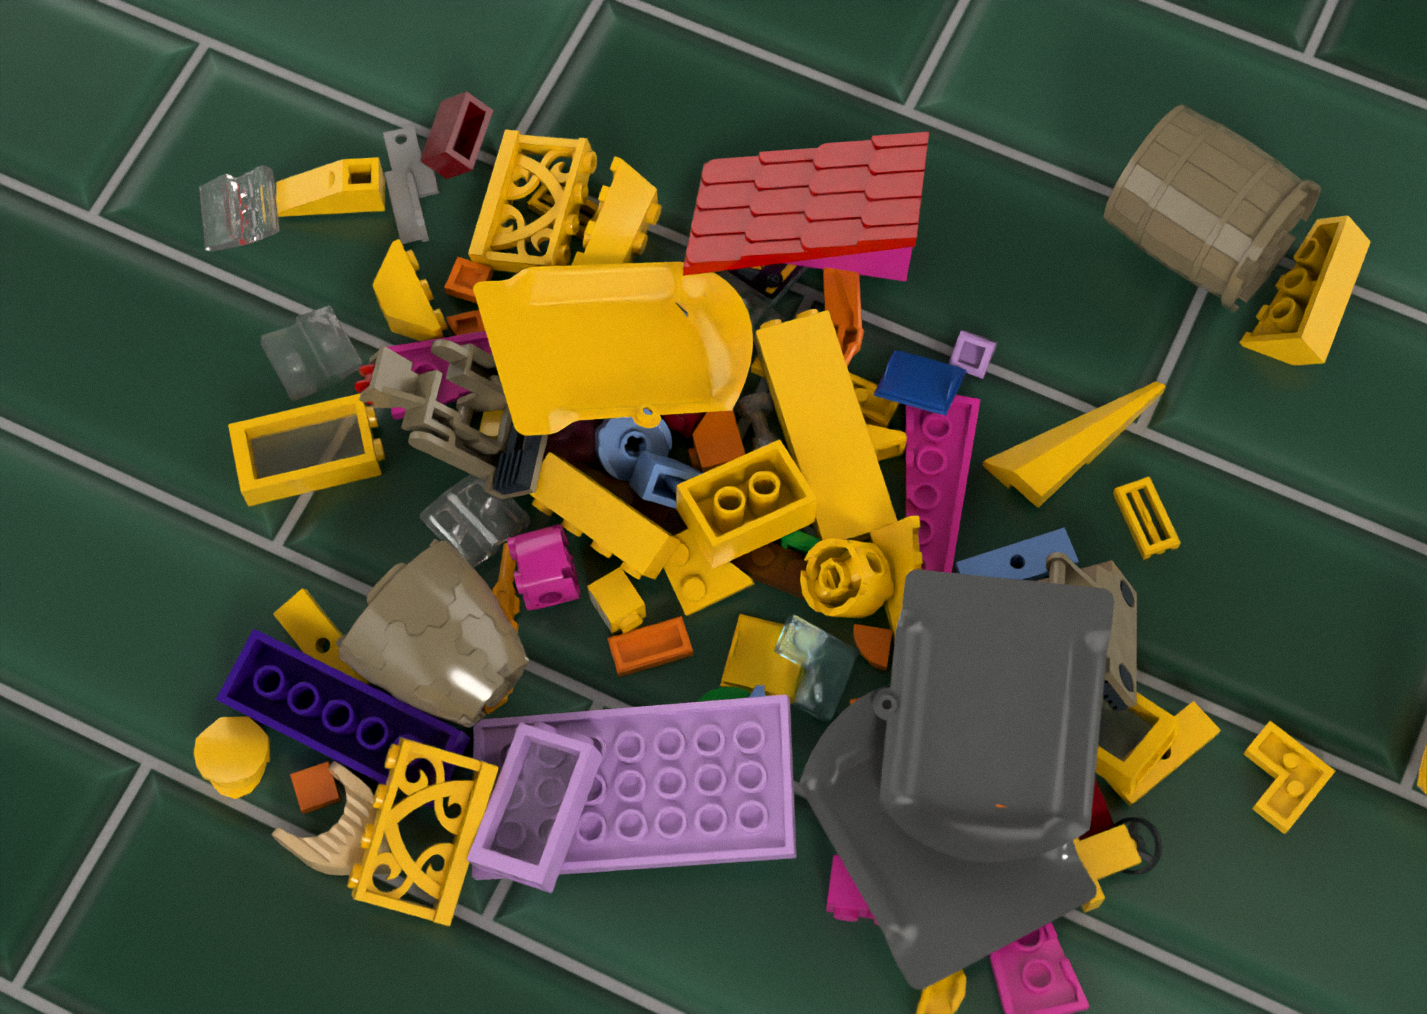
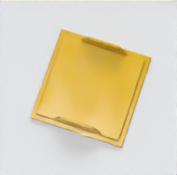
M739 614L720 687H737L751 694L756 686L764 685L765 696L788 695L790 704L796 705L815 632Z

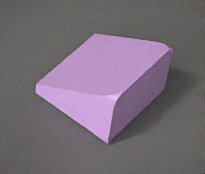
M962 330L960 331L949 364L967 370L966 373L983 379L998 343Z

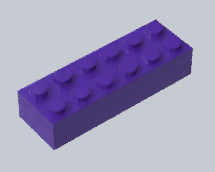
M256 629L252 630L215 699L386 785L390 772L389 768L384 767L391 744L398 745L400 737L463 755L471 739L462 731ZM416 758L407 765L405 777L408 782L414 783L418 781L420 769L427 776L428 786L435 784V769L429 760ZM442 761L445 782L450 780L457 765ZM398 787V789H397L398 792H400V793H402V794L408 796L407 794H405L404 792H402L401 789ZM434 800L424 805L434 809Z

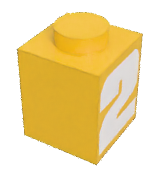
M622 568L615 569L587 586L590 601L613 636L620 632L626 633L635 630L643 623V619L646 618L645 603Z

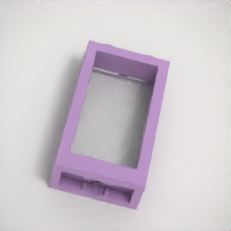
M535 721L533 726L519 723L467 861L479 870L552 893L603 756L593 745L594 741L584 735L571 733L569 738L556 734V728L542 722Z

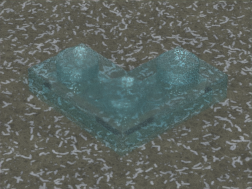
M791 615L786 620L773 652L797 665L800 664L801 667L806 669L792 705L824 722L831 721L860 650L802 618Z

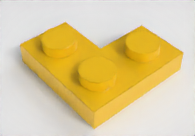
M1272 721L1267 723L1243 753L1275 778V781L1252 809L1284 835L1335 773L1334 769Z

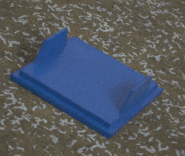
M895 350L874 392V396L946 416L967 370Z

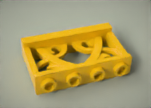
M505 129L468 255L472 261L490 266L492 270L519 273L529 267L569 265L571 240L578 233V215L581 205L585 204L588 198L587 183L590 173L595 172L597 165V155L592 151L587 138L575 140L520 135V132L517 130ZM527 154L544 156V158L539 163L527 157ZM559 157L573 158L568 173H561L562 168L566 165L565 162L555 164L550 171L548 167ZM520 178H525L526 182H528L523 187H517ZM541 182L553 196L555 205L542 217L526 226L522 214L512 206L513 200L529 195ZM508 219H516L517 230H514L513 224L505 228ZM531 241L534 248L540 251L539 245L541 242L549 241L545 255L540 257L527 254L526 243ZM517 247L518 254L498 251Z
M400 737L398 745L391 744L384 767L389 768L390 772L386 785L379 783L372 803V807L378 809L373 825L369 823L365 825L360 841V847L365 848L361 865L353 864L347 887L353 889L351 895L354 900L450 926L469 862L467 858L485 814L499 767L492 763ZM416 758L429 760L435 769V784L428 786L427 776L420 769L418 781L414 783L408 782L405 777L407 765ZM442 761L475 770L472 780L444 782L445 776ZM399 787L408 796L392 807ZM449 796L448 807L452 803L460 805L461 811L457 817H446L443 810V797ZM434 800V810L437 819L445 829L455 834L452 843H438L428 847L414 862L402 841L397 823L416 808ZM383 834H385L391 852L378 853ZM438 854L443 857L444 866L441 870H433L431 863L428 865L426 873L421 870L424 863L431 856ZM386 864L390 867V874L384 880L396 878L401 870L407 876L398 888L383 892L375 887L372 880L377 866ZM414 882L419 888L434 897L435 900L433 907L401 899V897Z

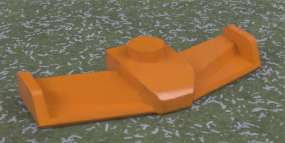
M824 267V311L829 310L848 367L853 356L860 351L864 335L861 315L860 275L858 272Z

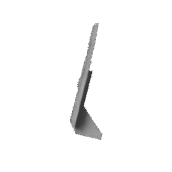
M414 126L384 132L383 135L392 171L384 172L400 241L402 244L422 240V242L429 241L419 198L439 193L434 171L420 162L421 151ZM400 136L407 138V141L403 144L396 143V139Z

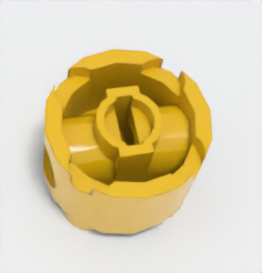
M828 538L812 547L804 559L808 563L806 571L801 570L800 575L802 594L808 605L816 612H822L827 616L863 618L874 614L883 605L884 601L890 599L894 593V583L891 580L888 561L875 543Z

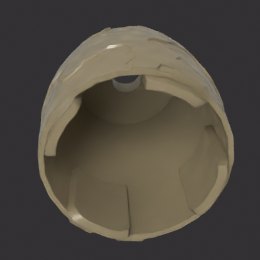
M434 539L430 543V547L414 558L409 564L399 563L390 569L368 593L366 599L368 606L354 623L348 634H344L336 641V645L339 648V658L372 684L380 686L399 701L415 709L468 728L475 726L486 716V713L482 710L485 704L492 708L503 700L523 675L524 668L530 662L517 631L509 622L488 584L464 556L446 539L441 542Z

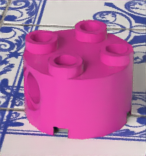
M561 523L507 538L511 558L513 561L516 560L518 571H514L517 590L519 594H523L528 611L580 599L579 594L581 593L573 556L569 553L567 547L569 542Z

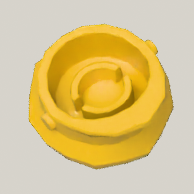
M249 716L220 717L195 740L194 758L196 767L203 779L209 780L219 794L233 799L248 795L260 783L267 762H270V737Z

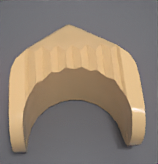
M333 761L328 770L345 787L347 797L344 814L340 817L339 822L330 831L322 833L317 837L299 838L279 827L271 835L283 847L314 870L329 875H350L354 863L361 865L365 848L360 847L361 837L367 823L373 825L378 809L372 807L374 794L370 788L341 764ZM383 834L378 853L391 852L385 834ZM380 864L375 869L373 875L390 874V867L386 864Z

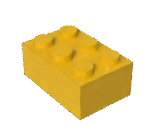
M780 439L676 485V509L712 569L815 522L818 499Z

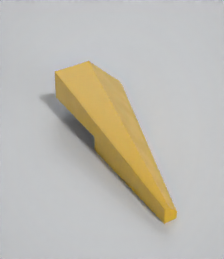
M1153 382L986 459L982 466L1005 487L1009 489L1013 485L1039 508L1085 463L1088 465L1163 394L1166 386L1163 383Z
M909 516L870 532L869 543H875L879 546L888 561L891 580L894 583L892 597L884 601L889 626L893 630L894 645L896 627L902 611L906 576L912 570H922L921 564L923 560L918 538L919 516Z

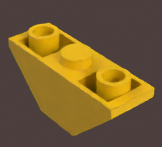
M400 239L393 241L372 284L378 304L391 332L418 341L444 338L442 331L448 329L441 310L439 308L433 310L429 303L434 297L426 279L419 281L415 271L420 270V267L412 249L405 252Z

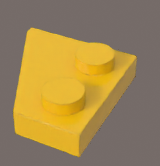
M689 529L675 535L681 542L663 568L686 616H690L755 584L751 577L730 561L712 569Z

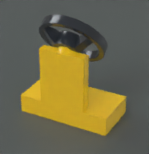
M1128 817L1115 823L1110 830L1079 841V838L1073 840L1077 854L1097 888L1095 898L1081 905L1084 913L1098 908L1105 899L1098 883L1099 879L1119 871L1130 875L1144 874L1157 865L1162 854V840L1158 830L1151 822L1139 817ZM1130 822L1129 828L1127 830L1125 824ZM1138 822L1145 825L1154 837V856L1145 850V841L1138 835ZM1140 858L1150 862L1140 870L1128 869L1142 862Z

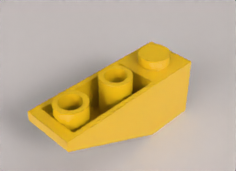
M379 157L342 159L276 183L277 217L385 211V178Z

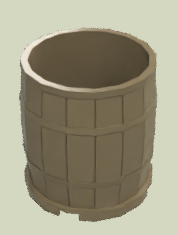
M1183 104L1176 106L1161 119L1132 156L1114 186L1107 201L1103 218L1107 224L1115 227L1141 251L1143 250L1162 265L1188 280L1191 284L1199 286L1221 298L1222 306L1231 312H1235L1239 309V306L1234 304L1235 301L1239 298L1247 303L1285 256L1296 239L1289 232L1301 218L1305 221L1308 220L1321 193V186L1311 179L1301 180L1283 166L1279 160L1273 158L1247 139L1226 128L1225 125L1216 123Z

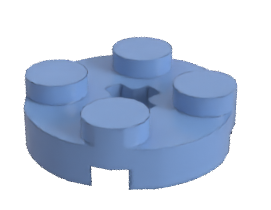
M643 409V412L645 414H652V412L648 409ZM632 417L605 418L603 423L596 428L594 435L596 439L595 452L601 466L613 477L628 482L632 478L641 450L668 457L669 450L671 451L672 447L670 430L662 418L660 423L653 428L639 426L633 421ZM632 435L635 438L641 437L643 441L638 444L639 451L635 454L631 450L625 451L624 445L627 444V439Z

